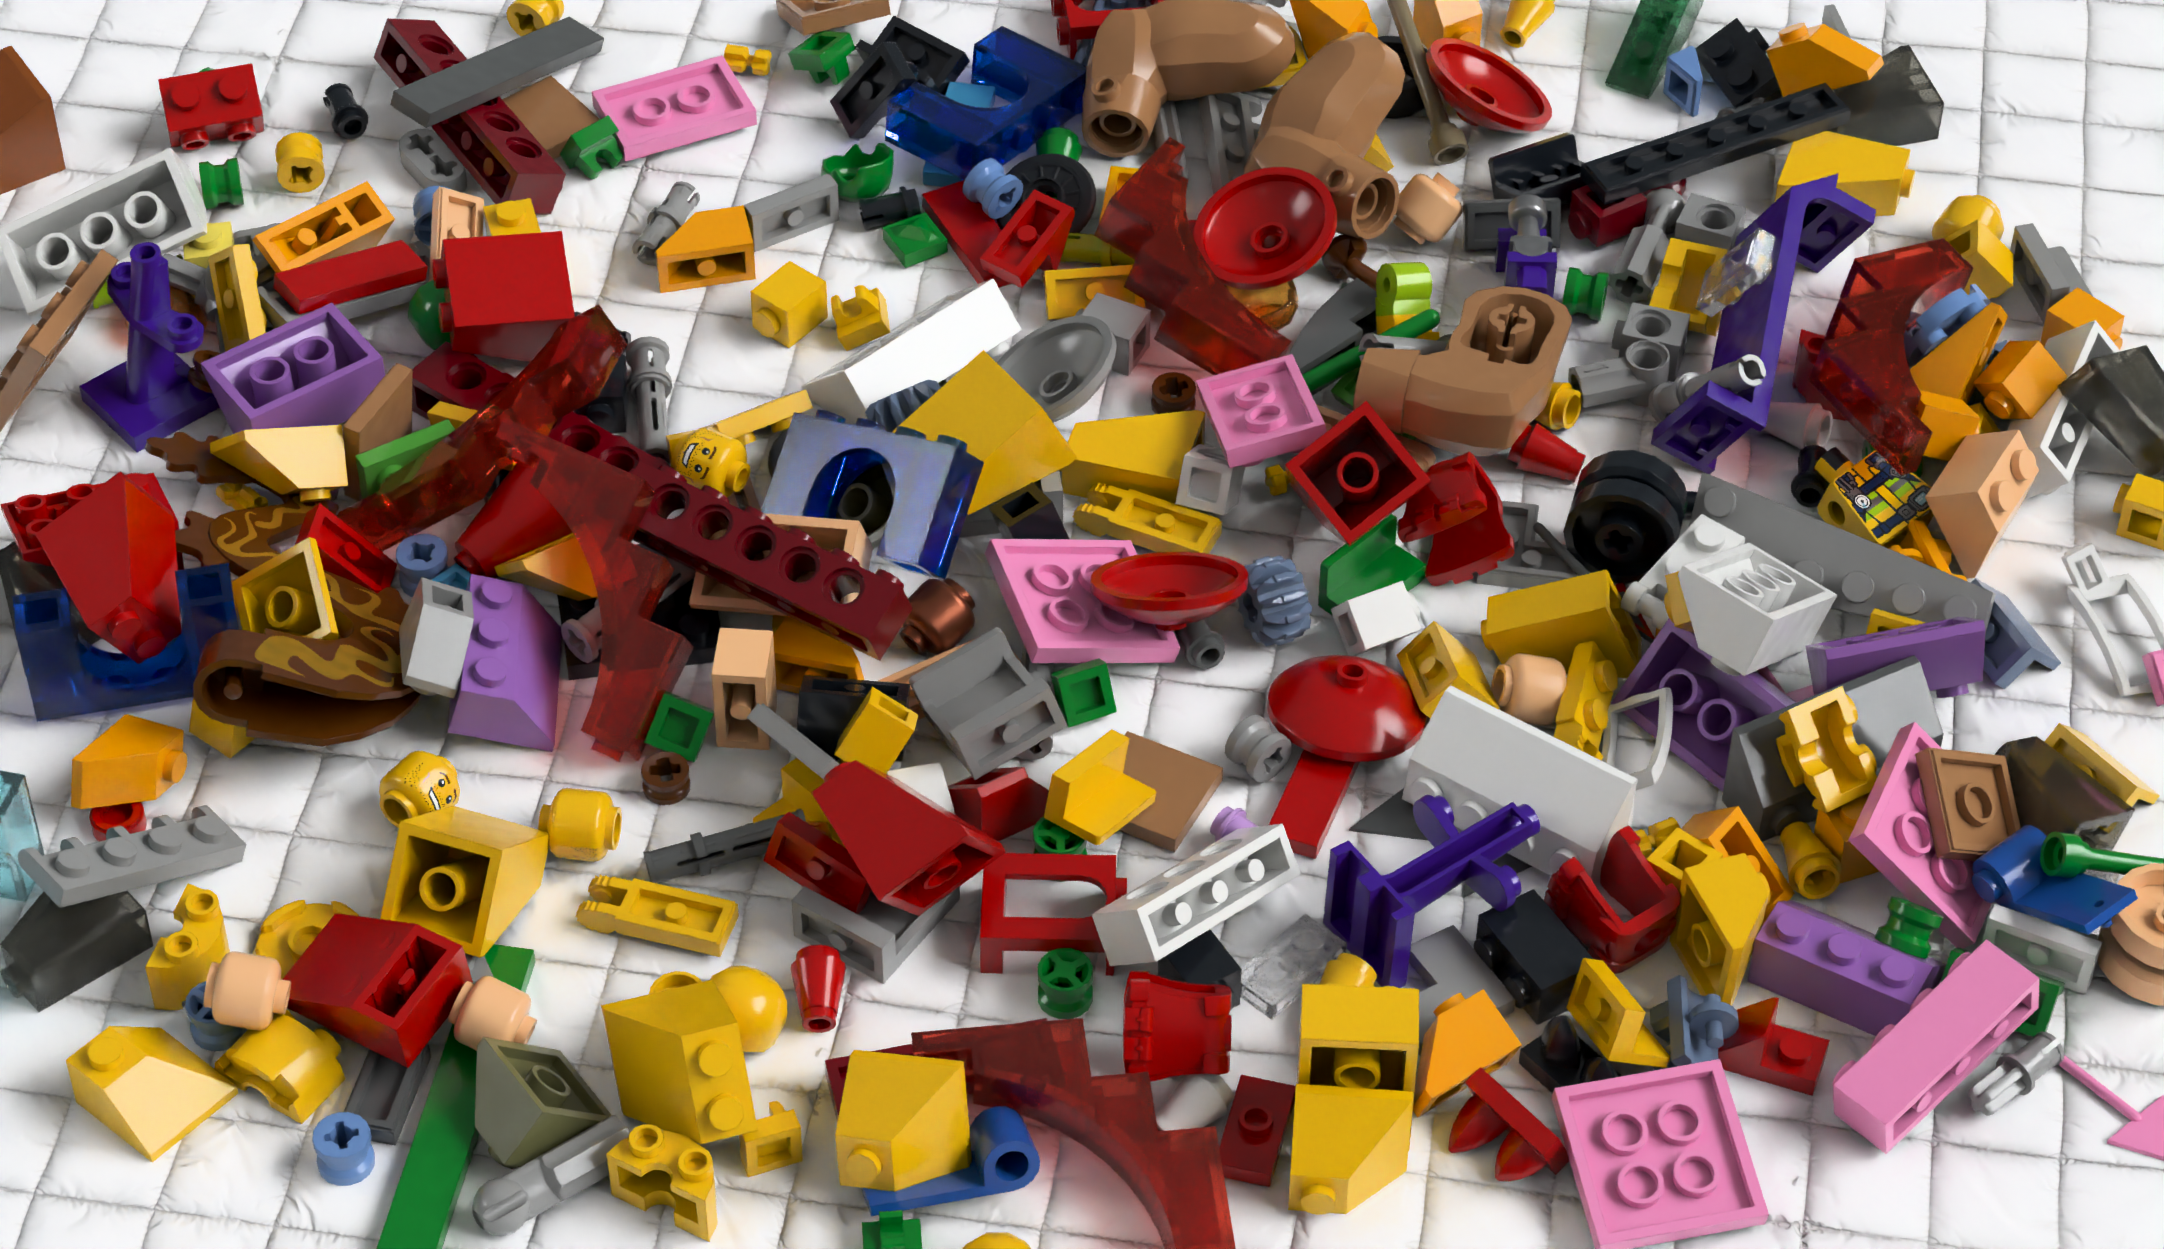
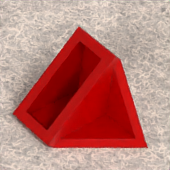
M1025 767L995 768L976 780L969 776L948 786L956 816L997 841H1001L1034 826L1040 818L1044 817L1049 792L1048 789L1028 777Z

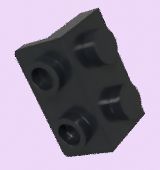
M894 15L873 45L860 39L855 46L865 62L881 42H895L905 60L916 65L920 72L919 80L904 93L918 101L925 97L938 105L946 95L949 82H955L970 62L964 51Z
M1736 18L1695 48L1698 61L1734 108L1749 103L1757 97L1766 99L1777 90L1781 92L1770 60L1766 56V50L1770 46L1756 27L1748 32L1738 18Z
M1566 132L1490 157L1488 165L1494 199H1514L1520 195L1531 194L1540 198H1559L1562 203H1571L1572 191L1587 185L1580 177L1581 164L1585 162L1578 160L1575 136Z

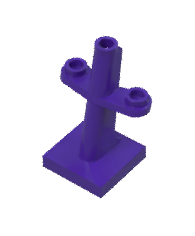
M151 242L135 245L130 251L131 262H122L114 266L107 279V293L128 321L127 361L79 386L82 401L137 453L145 449L146 440L149 437L165 438L220 408L214 394L199 390L188 381L187 374L191 367L176 354L187 353L197 349L203 342L204 326L200 321H197L195 316L188 313H179L171 309L168 261L161 255L160 247Z
M1425 795L1414 803L1413 814L1420 831L1434 848L1387 875L1381 876L1349 840L1330 849L1323 923L1351 954L1360 957L1375 970L1377 974L1376 981L1381 987L1394 986L1401 988L1405 986L1416 913L1463 882L1497 911H1505L1515 903L1516 897L1522 891L1517 874L1511 867L1507 865L1499 867L1493 862L1540 832L1538 816L1529 805L1522 804L1517 807L1512 802L1459 833L1453 824L1454 814L1447 800L1440 795L1435 797Z

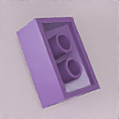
M329 303L201 363L205 378L233 434L250 429L339 425L351 417L385 376L383 357L333 303Z
M471 574L466 591L472 592L474 621L458 690L454 699L450 698L447 732L552 752L555 746L562 643L561 626L523 584Z
M1955 617L1806 645L1814 695L1913 655L1920 661L1929 690H1936L1937 698L1969 693L1967 684L1983 681L1984 620Z
M1669 618L1611 704L1619 703L1637 694L1649 693L1665 687L1671 688L1673 696V721L1669 750L1723 792L1733 728L1796 702L1756 671L1745 676L1742 674L1732 676L1719 670L1711 663L1712 656L1698 648L1695 634L1675 627ZM1659 700L1622 711V713L1656 739Z
M1795 900L1778 901L1754 940L1748 982L1877 1036L1885 1026L1889 1024L1896 1025L1909 1013L1913 1001L1926 988L1934 989L1939 985L1946 964L1930 957L1924 959L1897 950L1875 939L1876 934Z

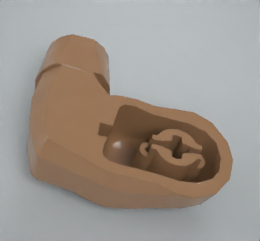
M1163 0L1144 8L1113 10L1105 18L1096 33L1086 66V87L1082 103L1083 138L1091 148L1109 157L1117 158L1137 155L1146 148L1161 106L1166 101L1190 100L1211 94L1251 92L1270 84L1291 62L1295 53L1294 34L1285 19L1270 6L1254 2L1234 0Z
M1352 32L1329 41L1293 77L1279 88L1268 102L1257 139L1244 166V174L1269 167H1290L1308 172L1327 187L1333 198L1337 210L1335 233L1366 240L1376 238L1384 233L1397 212L1400 196L1398 183L1393 175L1363 158L1372 144L1378 127L1402 92L1405 72L1398 53L1370 33Z
M1501 286L1476 291L1464 300L1460 323L1451 334L1444 351L1421 355L1420 350L1367 348L1357 378L1353 411L1367 401L1392 433L1396 432L1402 435L1407 433L1436 448L1458 455L1471 452L1474 456H1490L1510 448L1528 424L1546 407L1556 369L1573 319L1565 305L1547 294L1531 289Z

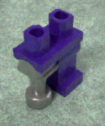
M1520 195L1514 198L1508 205V220L1512 228H1498L1495 270L1496 272H1505L1504 286L1527 288L1547 294L1553 298L1557 253L1552 252L1553 241L1551 237H1547L1546 229H1542L1547 221V206L1545 201L1536 195Z

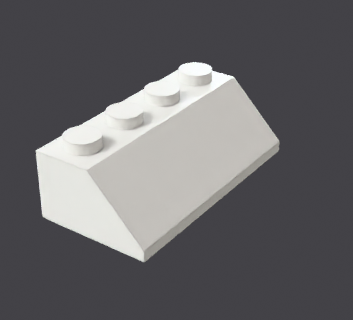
M169 147L0 227V247L25 310L32 317L44 311L57 292L61 293L65 286H67L65 285L67 279L81 260L90 265L101 249L118 259L117 264L131 262L130 251L139 243H154L160 247L161 255L206 235V207L189 166Z
M990 279L947 295L897 326L890 333L876 339L802 385L801 388L802 390L806 389L809 398L839 422L856 430L868 426L869 422L865 411L870 404L927 379L935 380L938 383L945 379L947 383L981 351L984 350L991 358L1010 348L1006 340L1022 329L995 280Z
M1746 543L1685 564L1678 573L1698 648L1712 656L1710 661L1716 668L1732 676L1748 675L1806 650L1805 646L1811 645L1837 597V594L1751 543Z
M1450 685L1442 695L1409 758L1402 799L1414 805L1417 800L1425 795L1433 797L1440 795L1444 797L1452 808L1454 826L1463 831L1512 802L1517 807L1527 804L1538 816L1540 832L1507 853L1549 875L1556 873L1563 863L1575 857L1586 869L1587 874L1596 886L1600 882L1601 866L1609 841L1617 831L1628 826L1638 779Z

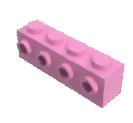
M1987 939L1972 953L1964 952L1951 965L1947 977L1934 989L1926 988L1913 1001L1909 1013L1896 1025L1889 1024L1885 1026L1875 1037L1871 1049L1857 1062L1851 1060L1839 1070L1832 1085L1834 1114L1887 1154L2038 1009L2039 977Z

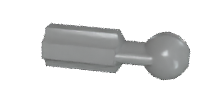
M1659 188L1652 190L1646 196L1645 226L1632 229L1608 283L1615 291L1616 298L1632 304V302L1637 300H1647L1661 269L1669 244L1666 234L1675 232L1676 222L1686 204L1682 196L1673 189Z
M611 1115L507 1175L488 1180L478 1189L473 1200L472 1213L476 1223L480 1228L492 1235L505 1236L515 1233L526 1221L609 1176L606 1153L621 1140L629 1137L630 1131L628 1127L619 1120L617 1115Z

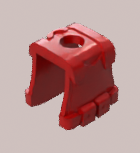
M1467 452L1432 465L1425 472L1430 478L1431 483L1406 502L1403 518L1397 522L1398 536L1402 543L1425 538L1433 534L1432 549L1425 571L1428 582L1433 586H1441L1448 583L1449 580H1452L1454 584L1473 579L1474 572H1477L1479 576L1498 568L1497 561L1502 562L1513 557L1515 554L1514 539L1504 525L1502 501L1475 456L1471 452Z
M1630 826L1617 831L1609 841L1601 866L1600 885L1611 897L1625 907L1634 918L1625 923L1620 919L1587 874L1586 869L1575 857L1567 860L1556 873L1551 875L1544 897L1545 903L1569 931L1589 948L1588 953L1592 958L1604 961L1614 974L1633 967L1659 951L1666 944L1668 937L1675 929L1677 920L1674 916L1678 912L1681 895L1675 885L1670 883L1666 886L1648 863L1639 847L1641 838Z
M1130 971L1127 978L1123 1006V1061L1128 1084L1147 1085V1082L1179 1075H1220L1228 1073L1230 1071L1229 1051H1231L1232 1015H1229L1232 1005L1231 988L1218 984H1195L1170 980L1150 974L1149 971Z

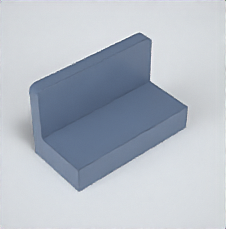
M1977 578L1971 582L1996 594L1985 635L1984 671L1994 684L2006 689L2034 660L2052 670H2055L2061 664L2060 660L2005 594Z

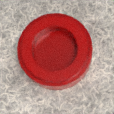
M141 802L95 807L91 809L89 814L93 835L99 842L107 840L106 832L109 828L123 826L132 834L145 831L147 826L145 811Z

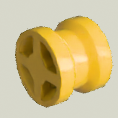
M515 0L507 9V20L511 28L522 37L559 21L564 13V3L562 0Z
M298 132L284 136L275 148L276 162L278 164V182L283 188L296 193L310 192L318 188L325 177L324 164L322 162V144L316 137L307 133Z

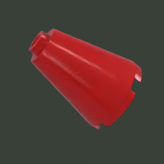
M534 446L521 456L457 539L454 545L458 554L453 559L455 563L470 574L496 579L498 575L494 568L495 566L585 527L595 525L599 522V518L593 504L580 485L576 482L571 487L561 475L566 469L547 451Z

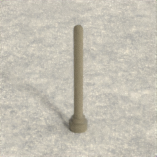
M1387 0L1432 127L1429 134L1428 147L1433 161L1439 165L1457 162L1468 154L1469 146L1464 132L1449 121L1439 90L1429 73L1426 54L1407 0Z

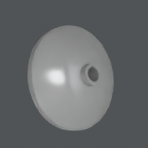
M1072 316L1051 322L1028 334L1011 347L999 359L997 364L1044 409L1054 423L1079 410L1099 390L1111 371L1117 344L1114 334L1101 319L1092 316Z

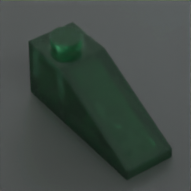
M1641 0L1605 81L1606 86L1649 100L1666 73L1667 57L1680 51L1687 41L1704 0Z

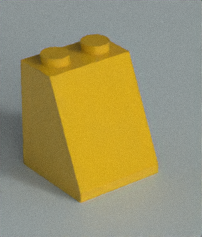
M984 350L892 431L904 447L898 455L911 471L918 477L926 471L932 478L927 485L946 506L955 501L968 515L1020 490L1031 482L1034 483L1070 465L1077 459V456L1044 409Z
M453 805L400 821L380 919L418 924L462 945L466 954L476 957L485 956L541 886L549 849V834L546 831Z
M713 979L601 1005L623 1115L646 1124L656 1125L662 1130L686 1135L699 1144L758 1131L738 1022Z

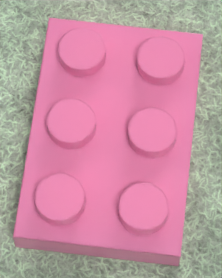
M723 55L592 91L593 107L600 119L609 115L619 130L615 139L625 162L757 125L756 109Z
M1293 354L1196 380L1199 397L1229 468L1255 466L1267 458L1288 452L1300 453L1327 432L1325 422Z

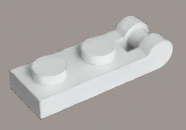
M1701 514L1639 582L1635 581L1628 587L1622 598L1621 608L1634 616H1638L1640 613L1652 619V626L1661 630L1669 619L1664 604V596L1668 592L1665 575L1680 571L1681 567L1685 564L1743 545L1745 537Z

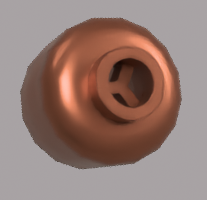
M946 578L943 581L928 579L908 598L913 609L902 625L903 629L899 634L905 644L914 652L922 655L928 650L938 655L954 648L974 627L975 616L972 610L976 607L975 602L962 586L950 578Z

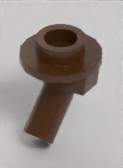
M1343 234L1333 238L1329 248L1322 256V263L1325 268L1333 274L1335 279H1348L1350 277L1355 280L1358 278L1376 291L1378 272L1361 262L1367 252L1366 241Z

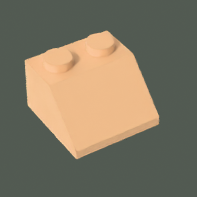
M2019 429L1967 435L1925 496L1966 579L1976 577L2014 519L2039 472L2035 456L2028 449Z

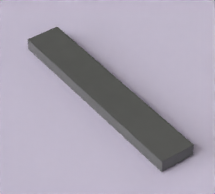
M569 16L394 90L390 105L427 128L601 52L604 37Z

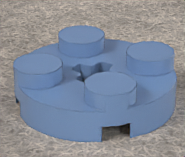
M1977 284L1970 285L1969 295H1967L1962 287L1951 292L1915 320L1921 329L1912 338L1905 331L1897 342V348L1910 364L1918 363L1989 305L1990 300Z

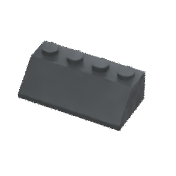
M1915 655L1733 728L1722 802L1727 808L1739 806L1762 842L1775 836H1780L1782 830L1791 823H1809L1816 820L1818 810L1812 806L1816 797L1811 794L1804 783L1794 787L1781 762L1776 738L1785 735V724L1778 718L1780 714L1841 686H1843L1845 694L1852 699L1858 713V720L1852 725L1853 736L1858 745L1865 744L1872 751L1877 763V777L1899 729L1913 722H1916L1941 747L1944 733L1921 663Z

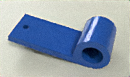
M2032 825L2023 826L1973 862L1972 870L1974 875L1972 876V884L1979 896L1986 902H1994L2000 906L2087 935L2098 927H2110L2113 924L2111 918L2138 899L2135 890L2084 873L2078 874L2074 878L2047 875L2043 871L2040 862L2041 847L2047 836Z
M994 1106L976 1116L970 1126L972 1162L968 1168L895 1192L861 1188L870 1215L877 1216L879 1211H904L1024 1188L1034 1180L1039 1172L1040 1158L1022 1116L1016 1110L1006 1106Z

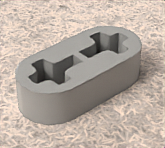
M415 129L401 137L399 140L401 163L404 169L423 189L429 186H443L464 193L467 188L466 169L436 132L429 129Z

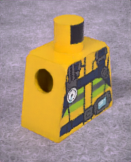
M1833 447L1818 460L1814 467L1830 483L1817 506L1818 514L1823 521L1883 547L1889 548L1893 545H1899L1905 539L1907 526L1912 519L1924 521L1926 526H1928L1934 516L1925 499L1931 486L1884 451L1875 450L1854 465L1837 447Z

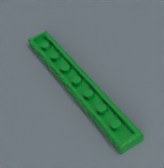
M493 944L485 954L493 977L526 993L536 962L534 949ZM454 1024L451 1026L376 1249H442L480 1134L475 1128L477 1051L459 1043L455 1039Z

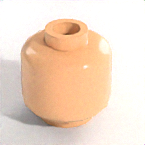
M1437 172L1433 179L1425 174H1416L1399 194L1398 208L1395 213L1397 217L1393 220V223L1420 245L1426 240L1433 243L1439 242L1463 212L1461 203L1455 198L1460 189L1439 172Z
M1518 653L1511 656L1505 664L1498 665L1493 675L1491 690L1501 711L1527 724L1548 726L1555 722L1561 697L1567 684L1566 672L1562 663L1557 659Z
M231 951L222 958L221 963H211L205 986L203 1005L204 1007L212 1008L213 1018L219 1024L257 1031L264 1030L271 1023L274 1013L285 1015L290 996L291 981L281 979V967L276 959Z
M483 976L475 984L469 981L464 984L450 1011L448 1022L455 1025V1039L459 1043L477 1051V1045L483 1037L527 1044L535 1029L537 1019L529 1016L531 998L527 993L494 977Z

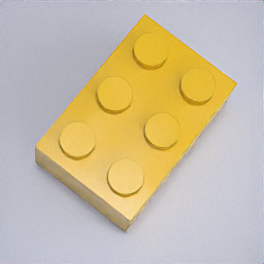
M1334 983L1322 985L1302 984L1296 1083L1412 1091L1411 1137L1419 1049V989L1398 988L1394 986H1343Z

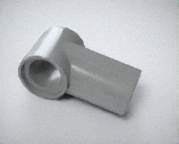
M1640 340L1632 343L1627 348L1623 357L1569 368L1568 382L1573 389L1580 391L1582 396L1581 408L1624 399L1635 405L1649 406L1648 398L1651 390L1659 384L1668 382L1669 350L1657 341Z

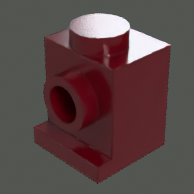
M1587 185L1572 191L1570 214L1568 215L1569 228L1577 239L1582 240L1587 237L1596 247H1599L1627 234H1631L1634 227L1644 226L1647 198L1642 193L1604 205Z

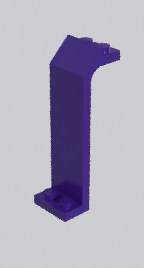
M1838 174L1792 186L1736 237L1730 268L1732 275L1726 289L1711 370L1734 362L1747 354H1753L1762 360L1766 369L1765 378L1760 379L1762 383L1735 394L1709 380L1653 429L1651 445L1706 474H1711L1715 471L1717 457L1749 429L1753 428L1761 432L1766 428L1796 262L1819 273L1874 224L1876 209L1836 188Z

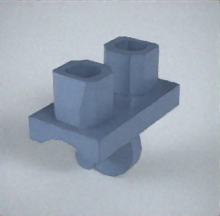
M1682 975L1668 980V1000L1650 1009V1025L1655 1034L1665 1042H1670V1045L1664 1047L1670 1055L1667 1068L1718 1059V1048L1723 1046V1039L1732 1036L1739 1027L1737 1010L1730 1004L1721 1002V997L1717 994L1702 996L1692 992L1687 986V979ZM1653 1067V1070L1665 1069L1661 1067Z

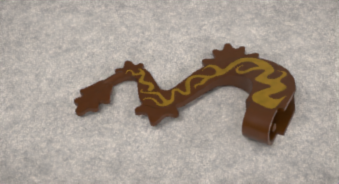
M175 432L172 438L149 437L146 440V452L163 459L166 462V469L170 472H193L196 474V481L200 484L255 483L280 497L284 504L235 510L221 514L215 519L195 511H187L184 519V524L187 528L175 531L176 551L197 558L201 562L200 569L205 574L211 575L227 569L237 577H240L279 555L280 553L273 550L270 545L298 535L306 513L319 503L337 516L339 506L333 501L337 499L339 489L331 491L330 500L318 502H300L299 494L281 495L211 454L209 443L220 439L217 436H207L206 441L201 442L184 432ZM323 570L338 634L341 639L307 638L265 628L264 634L236 629L216 633L206 641L201 650L193 683V698L198 708L209 718L224 724L246 727V737L323 747L360 740L392 727L412 710L421 697V693L402 683L399 628L409 605L403 601L399 591L395 588L386 587L377 594L349 579Z

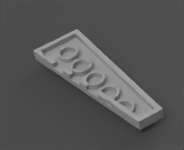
M1702 473L1689 527L1703 514L1744 536V544H1753L1837 594L1830 609L1870 618L1873 609L1876 608L1925 623L1955 617L1984 620L1986 635L1996 595L1994 592L1720 478Z

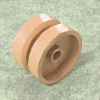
M2150 863L2131 869L2118 881L2119 885L2134 889L2138 899L2111 918L2113 924L2110 927H2101L2098 941H2101L2102 945L2098 956V964L2110 982L2132 998L2153 1005L2164 1006V864Z

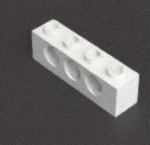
M1283 823L1236 829L1091 915L1110 966L1156 962L1301 875Z

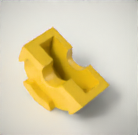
M1670 238L1662 263L1658 285L1655 286L1649 306L1690 314L1688 331L1716 336L1722 315V308L1716 307L1718 298L1725 299L1727 285L1732 275L1731 270L1725 269L1728 249Z
M1843 686L1779 715L1778 719L1785 724V735L1776 738L1781 762L1794 787L1804 783L1811 794L1816 797L1812 803L1815 809L1829 812L1871 792L1877 779L1876 759L1869 747L1865 744L1858 745L1853 736L1852 725L1857 722L1858 713L1852 699L1845 694Z
M187 884L173 911L174 919L180 921L183 924V928L167 938L160 937L145 966L155 1010L177 1011L183 1009L182 1002L186 1001L190 990L199 983L207 981L211 963H221L222 958L230 952L217 895L211 890Z
M286 1010L285 1015L274 1013L271 1023L264 1030L248 1029L215 1062V1070L235 1084L237 1088L244 1092L249 1087L257 1089L267 1098L272 1108L300 1124H303L346 1079L341 1065L336 1059L341 1053V1047L336 1039L323 1029H316L313 1032L296 1020L288 1010Z
M642 1124L635 1127L630 1132L628 1138L621 1140L606 1153L612 1196L645 1212L655 1205L664 1204L674 1209L675 1226L710 1242L718 1225L713 1160L710 1152L686 1135L661 1130L658 1126L652 1124Z

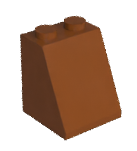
M12 45L0 50V195L66 169L51 96Z

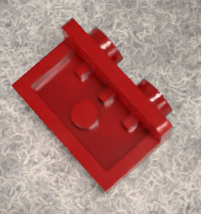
M252 63L158 79L171 147L181 146L184 150H196L206 147L209 141L228 138L232 142H242L250 140L256 136V133L264 131L263 113Z

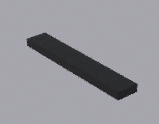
M1826 83L1583 163L1581 164L1580 177L1598 199L1606 205L1847 124L1850 121L1851 109Z

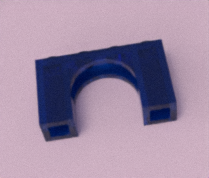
M1001 26L974 44L971 83L994 86L995 95L1012 104L993 108L969 106L954 101L916 82L887 101L885 141L965 181L970 171L984 159H996L1003 166L1019 154L1026 152L1042 137L1046 130L1060 127L1077 114H1081L1083 93L1086 87V66Z
M820 409L816 411L815 416L794 412L761 512L766 514L835 519L840 501L853 480L869 468L881 464H890L895 477V498L876 556L904 571L945 580L984 464L983 461L966 452L968 444L946 435H938L936 442L926 440L927 436L925 434L903 426H897L895 433L885 431V426L864 418H857L855 425L845 423L846 419L844 417Z
M229 563L175 571L182 618L181 634L170 641L158 655L147 658L140 664L124 653H113L98 649L81 637L76 629L66 588L13 596L16 636L37 722L193 697L195 674L200 653L206 641L216 633L225 630H241Z

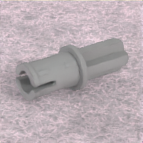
M2042 1031L2037 1033L2031 1041L2014 1054L2007 1053L1999 1057L1996 1062V1068L1969 1089L1968 1094L1972 1100L1970 1103L1971 1107L1976 1112L1980 1110L1986 1116H1990L2017 1095L2024 1096L2029 1094L2034 1089L2037 1079L2063 1061L2065 1053L2061 1043L2047 1054H2043L2042 1050L2057 1038L2048 1032Z

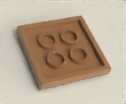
M101 249L90 265L83 260L79 262L65 283L67 286H65L61 293L57 292L42 312V318L36 325H31L17 345V351L0 374L2 375L0 377V432L71 339L108 279V276L111 274V270L119 261L105 250Z

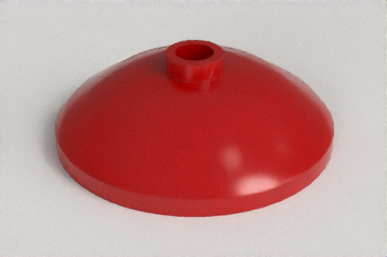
M1454 38L1437 39L1426 52L1428 70L1443 98L1456 110V114L1464 122L1472 126H1482L1494 131L1530 133L1543 129L1552 117L1551 105L1541 89L1522 71L1493 52L1473 43Z
M1269 167L1254 170L1225 184L1203 206L1193 231L1195 253L1201 266L1209 276L1226 286L1245 290L1275 287L1302 275L1324 255L1333 240L1337 227L1336 206L1327 187L1308 172L1290 167Z
M1196 552L1147 553L1117 559L1097 568L1091 575V592L1103 605L1129 619L1141 623L1155 624V627L1159 630L1176 631L1185 628L1187 623L1206 619L1238 600L1248 588V571L1242 564L1232 559L1212 554Z
M1326 655L1306 659L1280 673L1269 689L1267 710L1275 728L1296 746L1322 757L1351 762L1387 759L1399 755L1415 745L1425 728L1426 715L1420 711L1407 679L1392 668L1366 658L1348 655Z

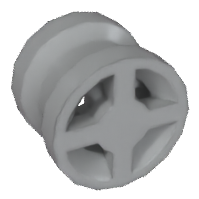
M1252 715L1241 721L1233 729L1226 741L1224 753L1234 764H1244L1248 775L1252 779L1263 783L1275 777L1284 768L1292 753V743L1285 735L1271 732V726L1263 717Z

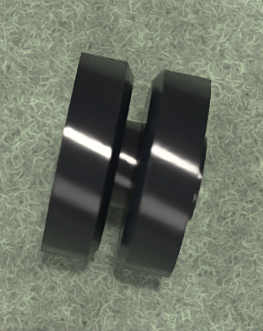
M1636 450L1610 451L1593 458L1581 470L1563 530L1567 550L1590 573L1607 569L1614 582H1639L1679 538L1688 505L1684 482L1674 468L1656 456Z

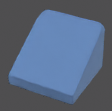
M1689 46L1667 57L1663 93L1692 117L1697 116L1703 77L1696 49L1693 46Z

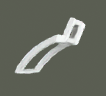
M2086 543L2081 547H2074L2068 550L2061 559L2073 583L2067 585L2069 601L2080 613L2099 645L2119 695L2128 696L2139 693H2153L2149 681L2134 685L2129 684L2116 649L2102 622L2088 601L2129 594L2147 620L2162 650L2164 649V623L2146 593L2129 573L2111 577L2107 576L2093 543ZM2082 559H2087L2097 582L2090 581L2081 561Z
M1668 687L1631 696L1624 701L1610 705L1608 708V724L1604 729L1601 754L1603 756L1602 761L1614 767L1618 737L1617 713L1659 700L1658 730L1650 762L1646 769L1629 774L1638 779L1636 790L1655 785L1666 763L1673 721V696L1671 688ZM1633 804L1628 822V826H1630L1631 828L1633 823Z

